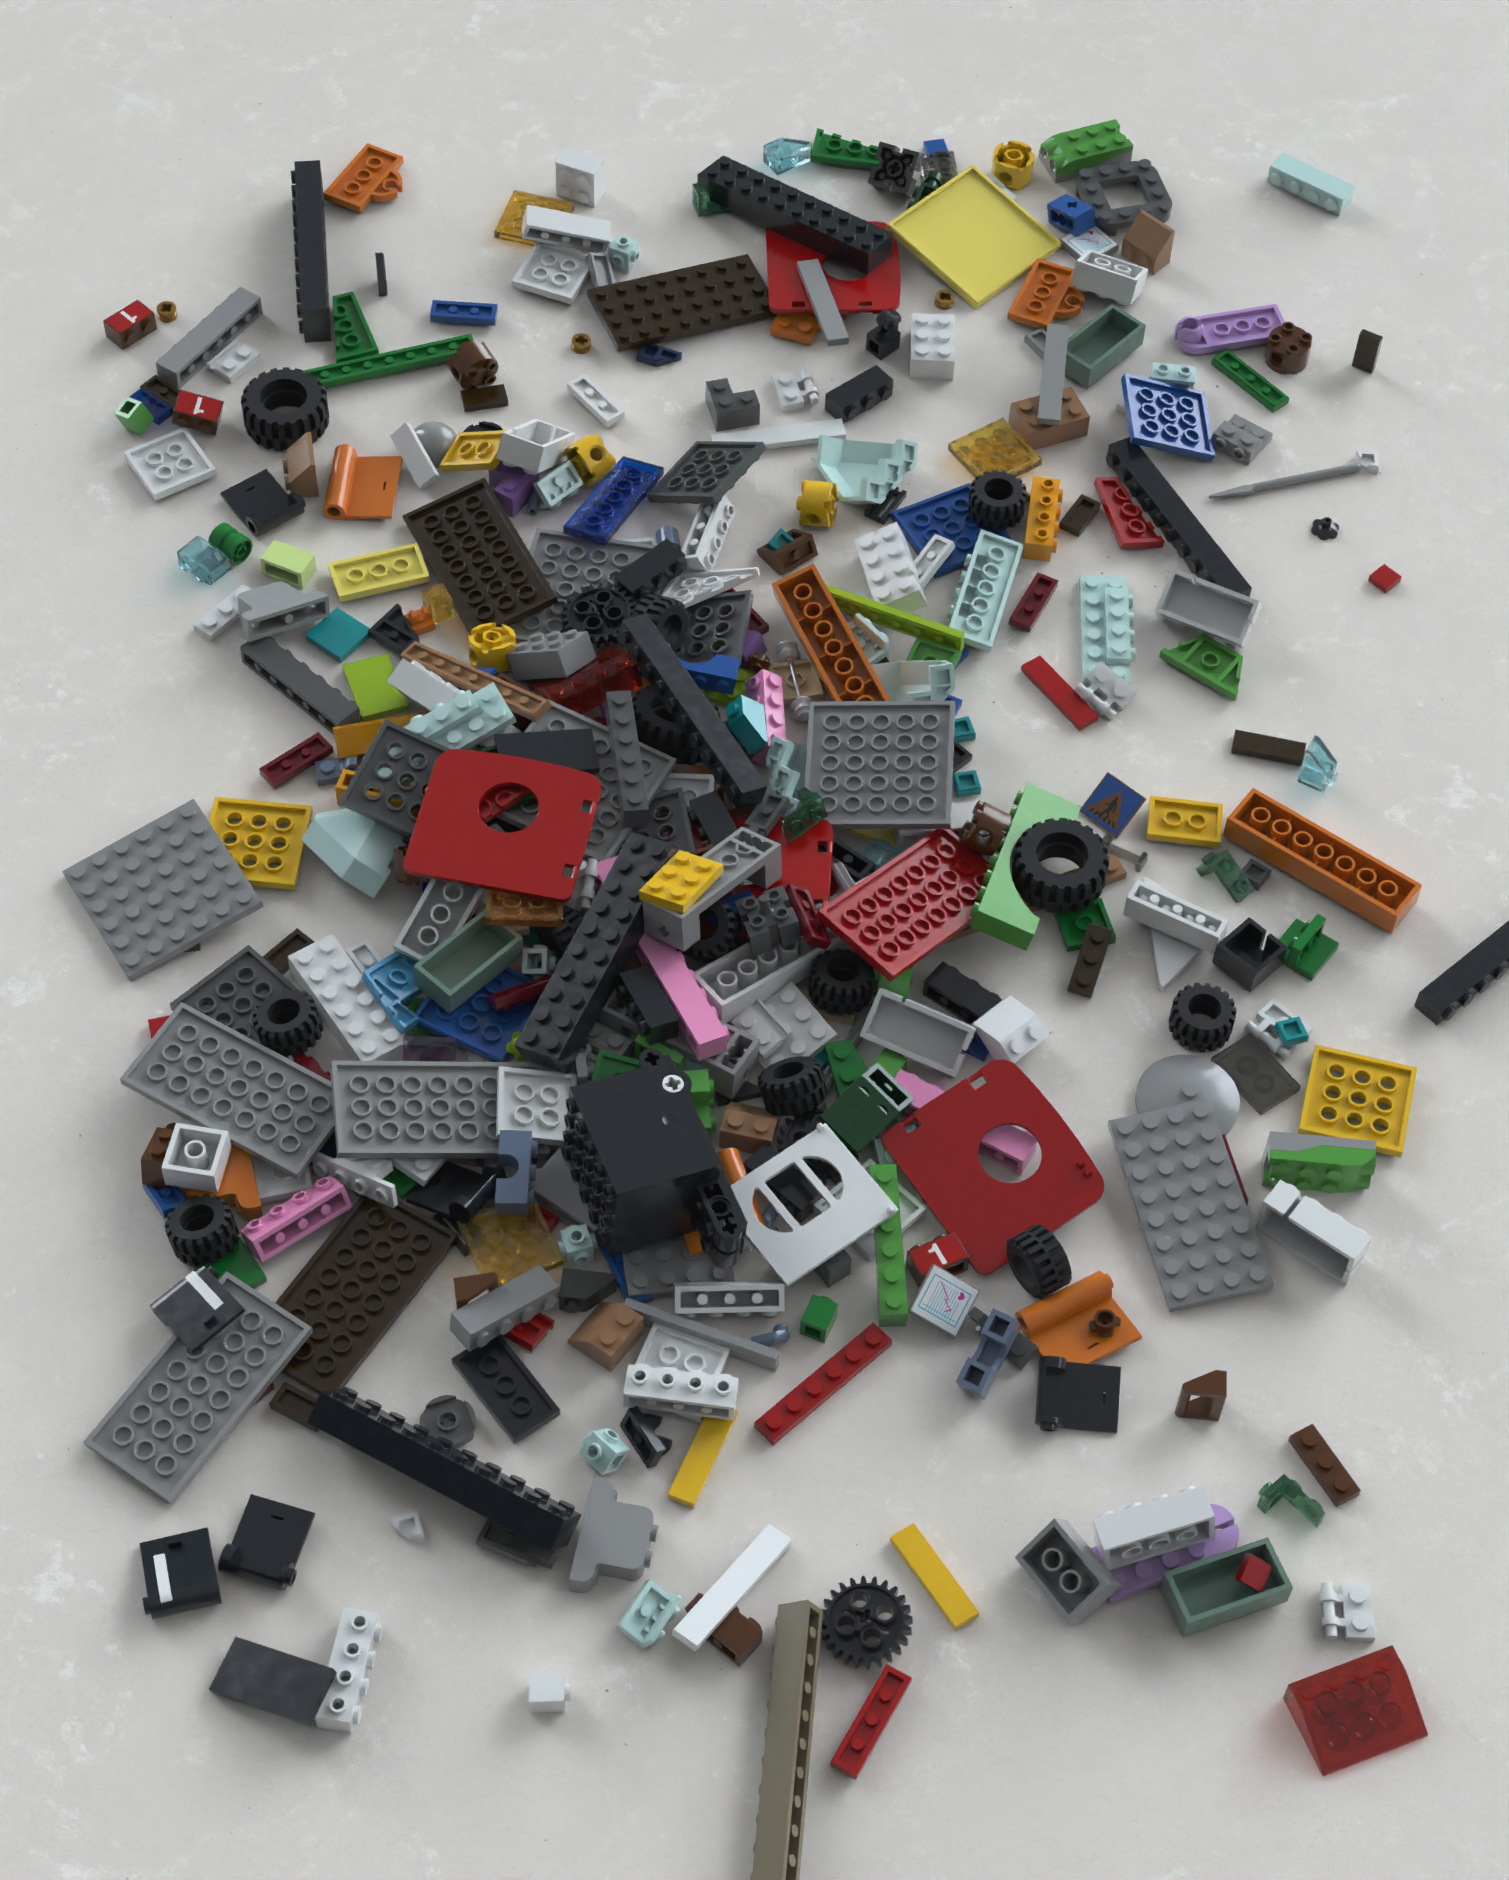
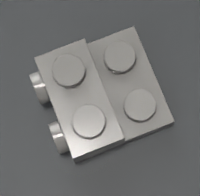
M1234 414L1228 422L1224 420L1213 432L1212 438L1216 449L1249 465L1272 440L1273 433Z

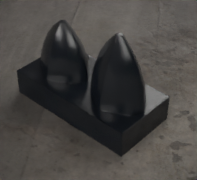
M635 1406L628 1408L619 1426L648 1469L657 1466L661 1457L670 1450L672 1440L656 1435L654 1432L662 1422L661 1416L642 1413L639 1407Z

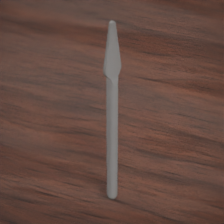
M1353 463L1251 485H1243L1211 494L1209 498L1250 494L1354 473L1361 470V465Z

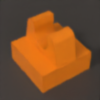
M422 606L417 611L411 610L408 614L404 615L405 618H408L411 628L415 630L418 636L436 629L435 622L426 606Z

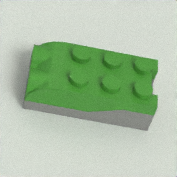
M1114 119L1051 136L1044 143H1041L1038 158L1056 184L1078 178L1079 171L1083 168L1131 161L1133 144L1130 139H1126V136L1120 133V125Z
M1270 1131L1262 1156V1186L1274 1188L1281 1179L1285 1183L1295 1186L1299 1191L1316 1190L1325 1193H1348L1360 1188L1369 1189L1371 1175H1374L1376 1167V1141Z

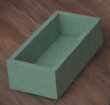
M1111 304L1068 338L1065 374L1088 389L1143 344L1146 325Z
M486 908L413 966V984L450 1014L522 956L523 937L491 910Z
M1268 1537L1164 1572L1160 1583V1589L1183 1637L1288 1601L1293 1589ZM1245 1553L1252 1554L1272 1566V1570L1261 1593L1255 1592L1235 1580Z

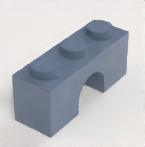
M500 1130L498 1150L500 1166H511L518 1171L511 1178H496V1214L529 1215V1205H534L535 1189H530L531 1181H536V1165H532V1157H537L538 1141H533L532 1131Z
M994 1308L992 1309L981 1331L982 1338L972 1358H967L956 1380L959 1388L985 1400L1021 1328L1017 1319Z

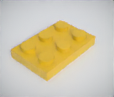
M507 430L458 433L441 461L440 468L443 472L495 470L500 461L496 459L502 432Z
M1150 796L1146 840L1220 848L1223 804Z
M679 850L639 890V899L684 914L724 873L723 864Z

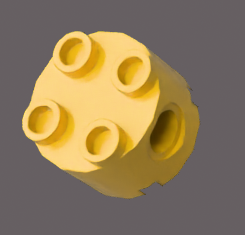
M1008 141L1006 145L1000 143L994 149L991 173L1006 187L1012 188L1015 191L1022 190L1024 185L1031 181L1033 175L1035 154L1031 152L1032 148L1019 141Z
M598 434L593 436L586 435L563 451V457L567 455L566 461L570 460L585 488L591 487L610 475L613 466L616 465L614 456L608 453L603 439Z
M803 480L801 486L802 496H798L796 503L797 510H801L799 525L832 528L837 515V508H835V502H838L837 484Z
M486 623L474 627L471 630V635L468 636L469 662L471 666L495 667L496 673L512 670L506 654L515 649L516 634L514 630L502 624V628L496 627V623Z

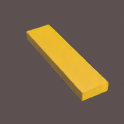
M735 1410L734 1421L738 1415V1410ZM704 1417L668 1492L669 1499L691 1508L695 1507L734 1424L733 1420Z
M914 1523L890 1537L891 1544L955 1631L979 1617V1611Z

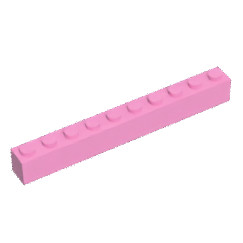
M618 856L597 862L598 877L594 880V885L598 891ZM644 932L634 953L642 966L648 965L677 1014L679 1029L698 1061L726 1052L727 1040L730 1039L728 1028L720 1023L716 1008L708 1003L706 992L703 988H699L696 983V976L693 970L687 968L683 953Z

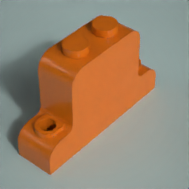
M231 1144L232 1149L218 1193L185 1188L188 1200L192 1199V1196L195 1195L199 1197L203 1196V1194H209L210 1197L213 1195L219 1196L220 1200L224 1199L230 1208L236 1207L237 1213L241 1214L244 1220L250 1222L263 1216L251 1156L246 1151Z

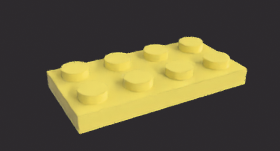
M418 543L327 563L340 603L430 582V576Z

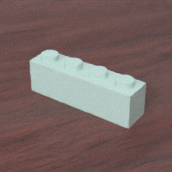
M1283 152L1270 165L1267 179L1268 183L1339 216L1352 202L1355 190L1354 185Z

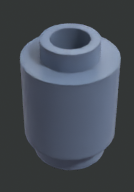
M664 526L657 530V545L668 539L681 550L679 533L675 527Z

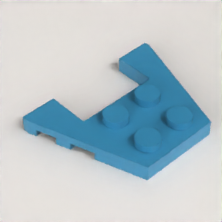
M396 951L365 970L361 979L399 1033L404 1034L415 1027L419 1021V1017L404 1006V1004L423 993V991L413 984V966L418 961Z

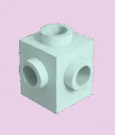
M618 234L615 240L609 243L607 253H609L612 268L626 273L631 271L640 255L638 240Z
M533 945V948H523V956L521 958L523 975L537 979L554 973L559 964L556 952L548 949L546 945Z
M586 1224L579 1226L571 1225L560 1230V1241L556 1242L559 1256L560 1258L564 1257L567 1268L570 1269L594 1262L593 1249L597 1248V1242L594 1233L588 1232Z
M604 1428L596 1431L593 1430L586 1435L583 1440L584 1446L579 1454L586 1460L589 1467L604 1475L618 1470L630 1448L620 1440L619 1435L615 1431Z

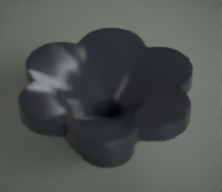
M1324 517L1323 519L1313 521L1311 529L1313 535H1317L1321 540L1337 537L1339 525L1332 522L1331 518Z

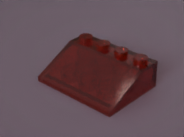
M610 645L608 648L606 647L595 652L597 658L568 677L537 679L527 685L536 695L547 700L549 699L574 712L583 714L605 704L606 692L632 691L643 686L639 668L631 660L630 654L623 649Z
M1393 1645L1290 1683L1283 1696L1323 1777L1428 1736L1409 1677Z

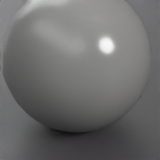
M437 421L425 422L417 426L414 431L434 467L440 468L439 465L457 434L444 423Z

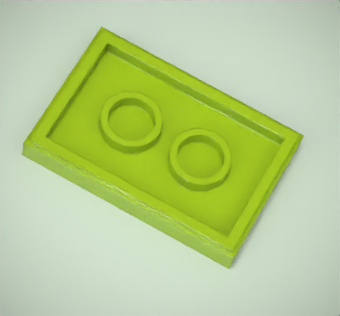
M388 653L342 665L354 702L360 709L359 715L362 722L408 711V704L404 695L387 683V680L394 671Z

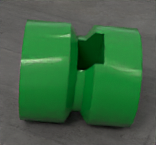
M221 523L215 527L208 540L211 549L220 555H224L225 559L234 565L243 563L250 555L253 547L252 541L248 537L238 533L228 523Z

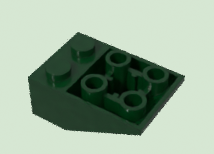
M877 1062L861 1075L819 1118L855 1154H858L902 1116L915 1098Z

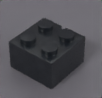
M1250 917L1216 945L1212 963L1249 992L1253 991L1283 965L1288 948L1270 933L1267 936L1264 950H1262L1267 930Z

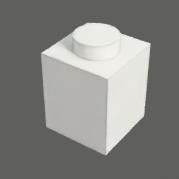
M564 1673L528 1674L529 1712H565V1701H570V1683H564Z

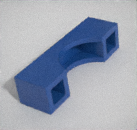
M716 654L711 660L697 664L678 658L699 689L733 695L740 662L739 658ZM640 670L639 676H640V677H643V675H642V673H641V670Z

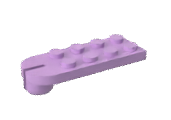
M1277 304L1196 317L1187 316L1177 323L1174 339L1177 340L1176 344L1181 350L1190 354H1204L1266 344L1271 331L1278 326H1282L1285 321Z
M1210 1504L1215 1516V1529H1222L1215 1532V1539L1109 1570L1121 1584L1108 1598L1110 1604L1160 1585L1164 1572L1237 1548L1239 1529L1237 1524L1234 1525L1233 1515L1222 1506ZM1097 1546L1091 1548L1092 1551L1096 1554V1556L1101 1560Z

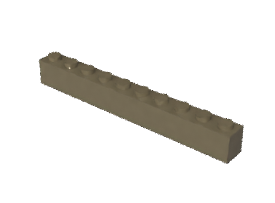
M809 1600L778 1605V1613L775 1620L776 1634L775 1644L773 1645L772 1672L770 1673V1696L767 1702V1727L764 1733L765 1748L764 1756L762 1757V1779L759 1787V1810L756 1816V1841L753 1846V1872L751 1873L750 1880H799L823 1616V1611Z

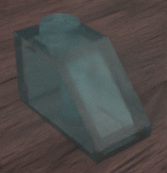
M788 138L776 139L764 145L763 162L776 175H780L811 161L812 143Z
M1316 735L1305 751L1297 782L1324 793L1328 785L1333 786L1337 779L1338 773L1335 772L1337 761L1320 737Z

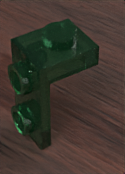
M805 787L798 790L797 795L802 807L780 821L785 838L789 842L828 816L823 800L817 792H812Z
M1228 850L1216 854L1213 851L1208 853L1201 859L1203 863L1196 868L1201 877L1214 872L1235 903L1241 902L1254 891V887Z
M1285 1474L1273 1484L1271 1482L1266 1483L1258 1493L1260 1498L1257 1507L1264 1514L1284 1497L1315 1527L1322 1523L1325 1512L1319 1502L1315 1499H1310L1302 1491L1301 1486L1295 1480L1289 1479Z

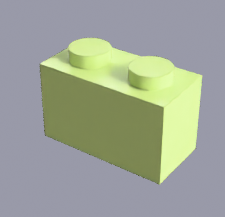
M273 540L260 558L262 574L301 589L306 586L317 571L314 554L277 540Z

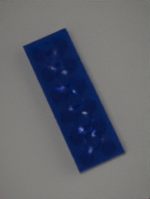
M622 456L613 467V470L605 476L565 523L563 534L591 541L595 544L606 545L664 475V467Z

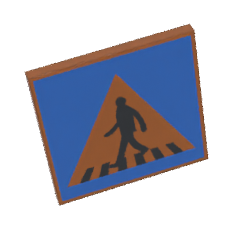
M1107 772L1079 812L1118 838L1146 801V798Z

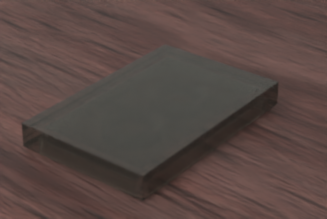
M1252 1033L1211 1058L1212 1062L1227 1072L1234 1081L1238 1092L1260 1116L1300 1091L1301 1085Z

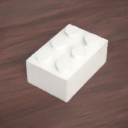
M1088 249L1076 261L1070 285L1075 286L1077 290L1082 292L1090 291L1096 293V296L1100 298L1114 299L1121 305H1131L1142 294L1149 269Z
M911 313L909 379L953 380L955 366V315Z

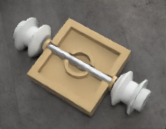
M785 640L775 648L779 663L771 664L767 670L782 677L784 705H790L793 711V718L798 721H808L810 702L823 700L824 693L819 676L809 659L799 660L800 652L798 651L797 643Z

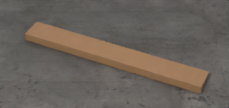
M414 641L399 655L401 660L404 658L410 663L415 660L429 672L432 671L440 676L443 681L466 691L470 689L472 694L494 682L509 709L534 722L540 719L552 707L550 701L419 642Z

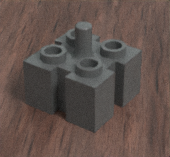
M879 142L875 156L879 160L878 167L872 166L868 183L889 190L891 185V190L896 193L912 197L917 181L912 177L914 171H920L924 155L905 148L900 153V148L897 146Z
M783 885L763 891L764 894L755 899L754 895L734 901L739 923L744 935L747 937L754 957L773 951L772 945L781 943L785 947L802 941L798 919L793 908L790 907L789 898Z

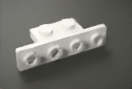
M320 1152L312 1160L314 1173L319 1177L331 1175L343 1184L344 1187L392 1208L398 1205L395 1185L383 1180L384 1177L393 1171L391 1161L384 1158L336 1157L334 1159Z

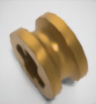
M939 290L935 296V306L941 310L951 309L955 296L950 290Z
M164 301L158 304L157 313L160 321L169 323L176 320L177 311L176 305L173 302Z
M583 333L574 335L572 337V351L577 354L589 352L591 349V338Z

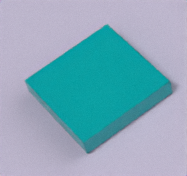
M337 607L330 613V617L324 618L305 636L308 642L341 663L370 638L368 637V630L370 628Z

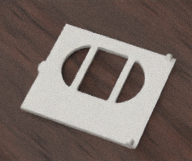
M818 1123L814 1131L731 1185L748 1222L746 1237L744 1238V1249L748 1252L758 1250L787 1287L891 1218L899 1210L826 1123ZM812 1158L825 1161L838 1171L843 1181V1192L840 1200L834 1198L803 1159ZM791 1165L797 1166L830 1206L829 1209L803 1226L798 1224L765 1184ZM756 1190L763 1194L791 1228L792 1232L771 1230L756 1218L752 1209V1199Z

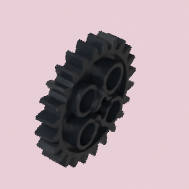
M601 582L598 588H594L593 584H590L588 590L581 587L580 594L574 591L573 598H566L567 604L562 605L563 611L561 612L562 627L565 628V632L576 629L577 632L588 631L591 643L596 644L597 649L600 648L602 643L608 648L611 641L616 645L618 644L617 636L622 620L631 618L635 611L636 603L633 601V596H628L626 590L621 592L620 586L612 589V585L609 583L605 588Z
M826 1103L822 1105L821 1109H817L816 1106L810 1111L793 1115L794 1120L790 1118L785 1119L787 1127L780 1126V1133L782 1135L777 1136V1143L780 1144L777 1146L778 1153H781L797 1140L814 1131L818 1123L824 1124L819 1116L827 1109ZM839 1138V1140L845 1145V1147L851 1152V1154H852V1155L856 1158V1160L859 1162V1155H858V1154H855V1153ZM812 1158L803 1159L824 1186H826L827 1179L829 1178L834 1183H837L836 1175L839 1173L832 1165L825 1161L814 1165L811 1163Z
M865 1576L861 1577L859 1584H856L855 1580L850 1578L849 1587H846L842 1582L839 1583L841 1592L838 1593L831 1590L832 1600L824 1599L823 1602L826 1609H821L823 1611L821 1639L827 1640L825 1643L826 1649H834L833 1657L835 1659L843 1655L844 1665L848 1664L850 1660H854L855 1669L859 1667L861 1662H865V1666L869 1670L873 1661L880 1668L882 1667L881 1659L883 1658L891 1663V1653L894 1652L897 1655H901L902 1652L899 1644L908 1646V1638L906 1636L912 1635V1628L908 1625L913 1624V1619L911 1615H908L911 1612L910 1605H904L906 1602L905 1595L897 1596V1586L888 1590L887 1580L881 1585H877V1577L875 1576L871 1583L866 1582ZM859 1600L867 1603L861 1608L853 1606V1603ZM882 1613H890L892 1615L888 1620L878 1618ZM843 1625H851L853 1627L849 1632L839 1630ZM882 1631H889V1633L884 1634ZM869 1637H875L879 1639V1641L873 1645L867 1644L865 1642L866 1639H868Z

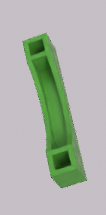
M896 1164L870 1165L868 1174L899 1209L895 1215L873 1229L879 1327L906 1326L908 1302Z

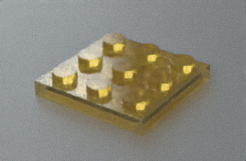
M514 190L494 231V236L498 239L534 246L537 241L522 238V218L527 205L573 214L575 204L569 201Z
M1004 418L948 443V450L975 479L976 476L983 475V472H992V470H997L998 472H1002V470L1007 471L1008 474H1015L1016 478L1042 464V458Z
M536 1199L534 1205H529V1215L496 1214V1209L475 1216L467 1224L458 1222L459 1230L479 1274L496 1273L498 1275L499 1287L538 1265H541L546 1272L564 1265V1260Z

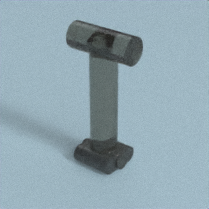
M1105 834L1102 843L1106 844L1108 853L1135 864V870L1140 872L1147 863L1148 854L1142 852L1139 856L1111 844L1114 840L1113 836Z

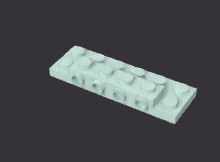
M982 529L980 530L973 553L967 554L963 565L967 567V570H962L958 583L962 584L961 588H956L952 598L953 601H956V604H951L947 614V618L951 619L949 627L964 632V644L990 653L1024 544Z
M1080 575L1082 684L1085 687H1090V684L1085 681V677L1102 661L1130 685V662L1135 661V648H1130V644H1134L1135 632L1130 630V626H1133L1134 613L1129 612V609H1132L1133 595H1128L1126 577Z
M493 682L474 694L471 693L470 689L456 692L452 700L445 704H435L431 708V712L424 716H414L410 720V724L403 728L447 748L469 750L517 721ZM393 747L389 753L392 756H400L403 750L400 747ZM416 757L411 763L414 766L420 767L426 761L422 757ZM383 767L378 771V774L382 777H387L392 773V770L387 767ZM406 777L401 780L400 784L405 787L414 780Z

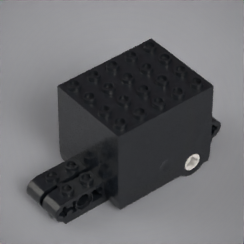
M653 1048L641 1052L638 1070L569 1088V1098L565 1101L567 1114L564 1115L566 1130L563 1131L564 1146H561L563 1159L565 1162H570L572 1180L574 1183L578 1182L581 1201L583 1204L587 1203L590 1222L592 1225L597 1226L599 1243L602 1247H606L609 1256L698 1231L701 1247L704 1252H708L711 1261L719 1268H732L737 1263L738 1254H741L743 1251L748 1222L690 1097L692 1089L690 1077L684 1071L677 1069L669 1054L663 1055L662 1052Z

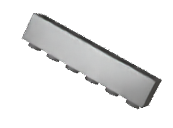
M239 287L206 318L202 319L195 328L189 331L185 337L177 344H174L165 355L158 359L156 362L158 376L175 388L180 389L207 362L220 353L263 314L261 297Z

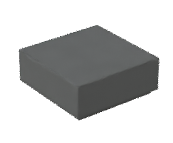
M1250 859L1239 872L1237 879L1259 891L1271 876L1272 870Z

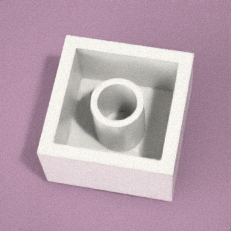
M566 147L555 162L556 195L595 207L605 192V159Z
M176 1123L161 1167L165 1185L218 1193L232 1149L229 1132Z

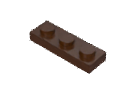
M1313 1424L1290 1435L1288 1441L1335 1507L1359 1496L1360 1488Z

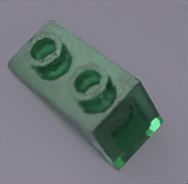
M701 182L693 184L692 204L698 217L731 212L728 208L710 200L708 191L704 190Z

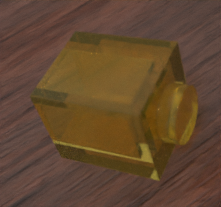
M443 583L421 591L423 605L426 606L435 624L455 617L452 598Z

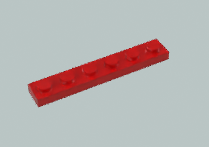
M873 1322L754 1422V1428L772 1445H775L892 1346V1339Z

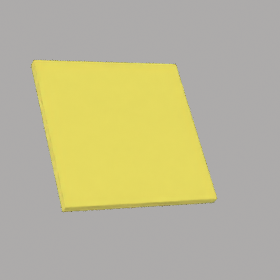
M973 164L887 223L885 227L887 231L894 233V237L975 309L1029 272L1037 258L1045 260L1061 249L1063 245L1057 237Z

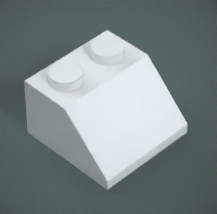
M1011 995L1005 997L972 1023L973 1027L977 1028L976 1032L994 1060L1005 1059L1015 1063L1050 1036L1037 1014Z

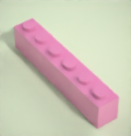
M902 1069L894 1077L915 1098L903 1113L906 1117L945 1092L939 1086L929 1084L919 1079L914 1073H908ZM1012 1125L1000 1126L984 1136L979 1145L978 1154L1021 1175L1034 1156L1038 1141L1028 1131H1022Z

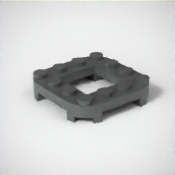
M1148 159L1083 168L1079 171L1076 197H1081L1082 202L1094 207L1095 225L1102 231L1108 232V236H1116L1118 229L1130 228L1141 210L1146 211L1163 223L1170 218L1172 200L1158 171L1151 165ZM1133 182L1136 188L1140 187L1147 201L1146 204L1111 209L1101 187Z

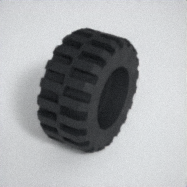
M283 367L281 370H277V368L271 369L268 373L264 371L258 375V378L254 377L249 382L241 396L246 432L257 444L262 443L264 448H274L275 451L287 450L306 432H311L313 444L317 441V437L320 438L328 427L329 410L325 387L322 386V383L316 377L314 378L308 372L303 373L301 369L295 368V370H290L289 367ZM283 406L298 407V409L286 413L272 411Z
M648 685L645 689H640L632 697L638 741L676 758V764L694 765L696 762H701V757L695 748L690 745L688 738L679 729L672 715L667 712L665 705L659 696L654 693L652 686ZM704 695L721 719L715 702L708 695Z
M1051 818L1046 819L1045 823L1040 821L1033 824L1032 829L1027 828L1022 833V837L1018 838L1014 850L1012 880L1017 886V892L1022 893V898L1028 903L1031 901L1035 908L1039 910L1041 908L1047 909L1046 912L1049 913L1060 911V914H1068L1070 910L1077 912L1082 910L1083 906L1089 907L1094 903V899L1096 900L1100 897L1105 887L1109 866L1106 844L1102 843L1103 839L1098 833H1093L1092 828L1087 825L1084 827L1081 825V822L1076 820L1071 822L1067 821V818H1059V820ZM1054 857L1065 858L1078 865L1080 870L1071 874H1057L1044 868L1040 862Z

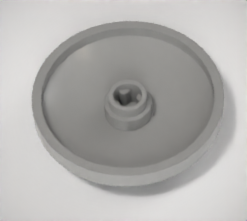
M1173 1055L1156 1061L1144 1071L1137 1085L1135 1105L1137 1113L1140 1114L1209 1098L1221 1135L1225 1134L1226 1136L1236 1122L1240 1108V1097L1230 1075L1214 1062L1193 1055Z

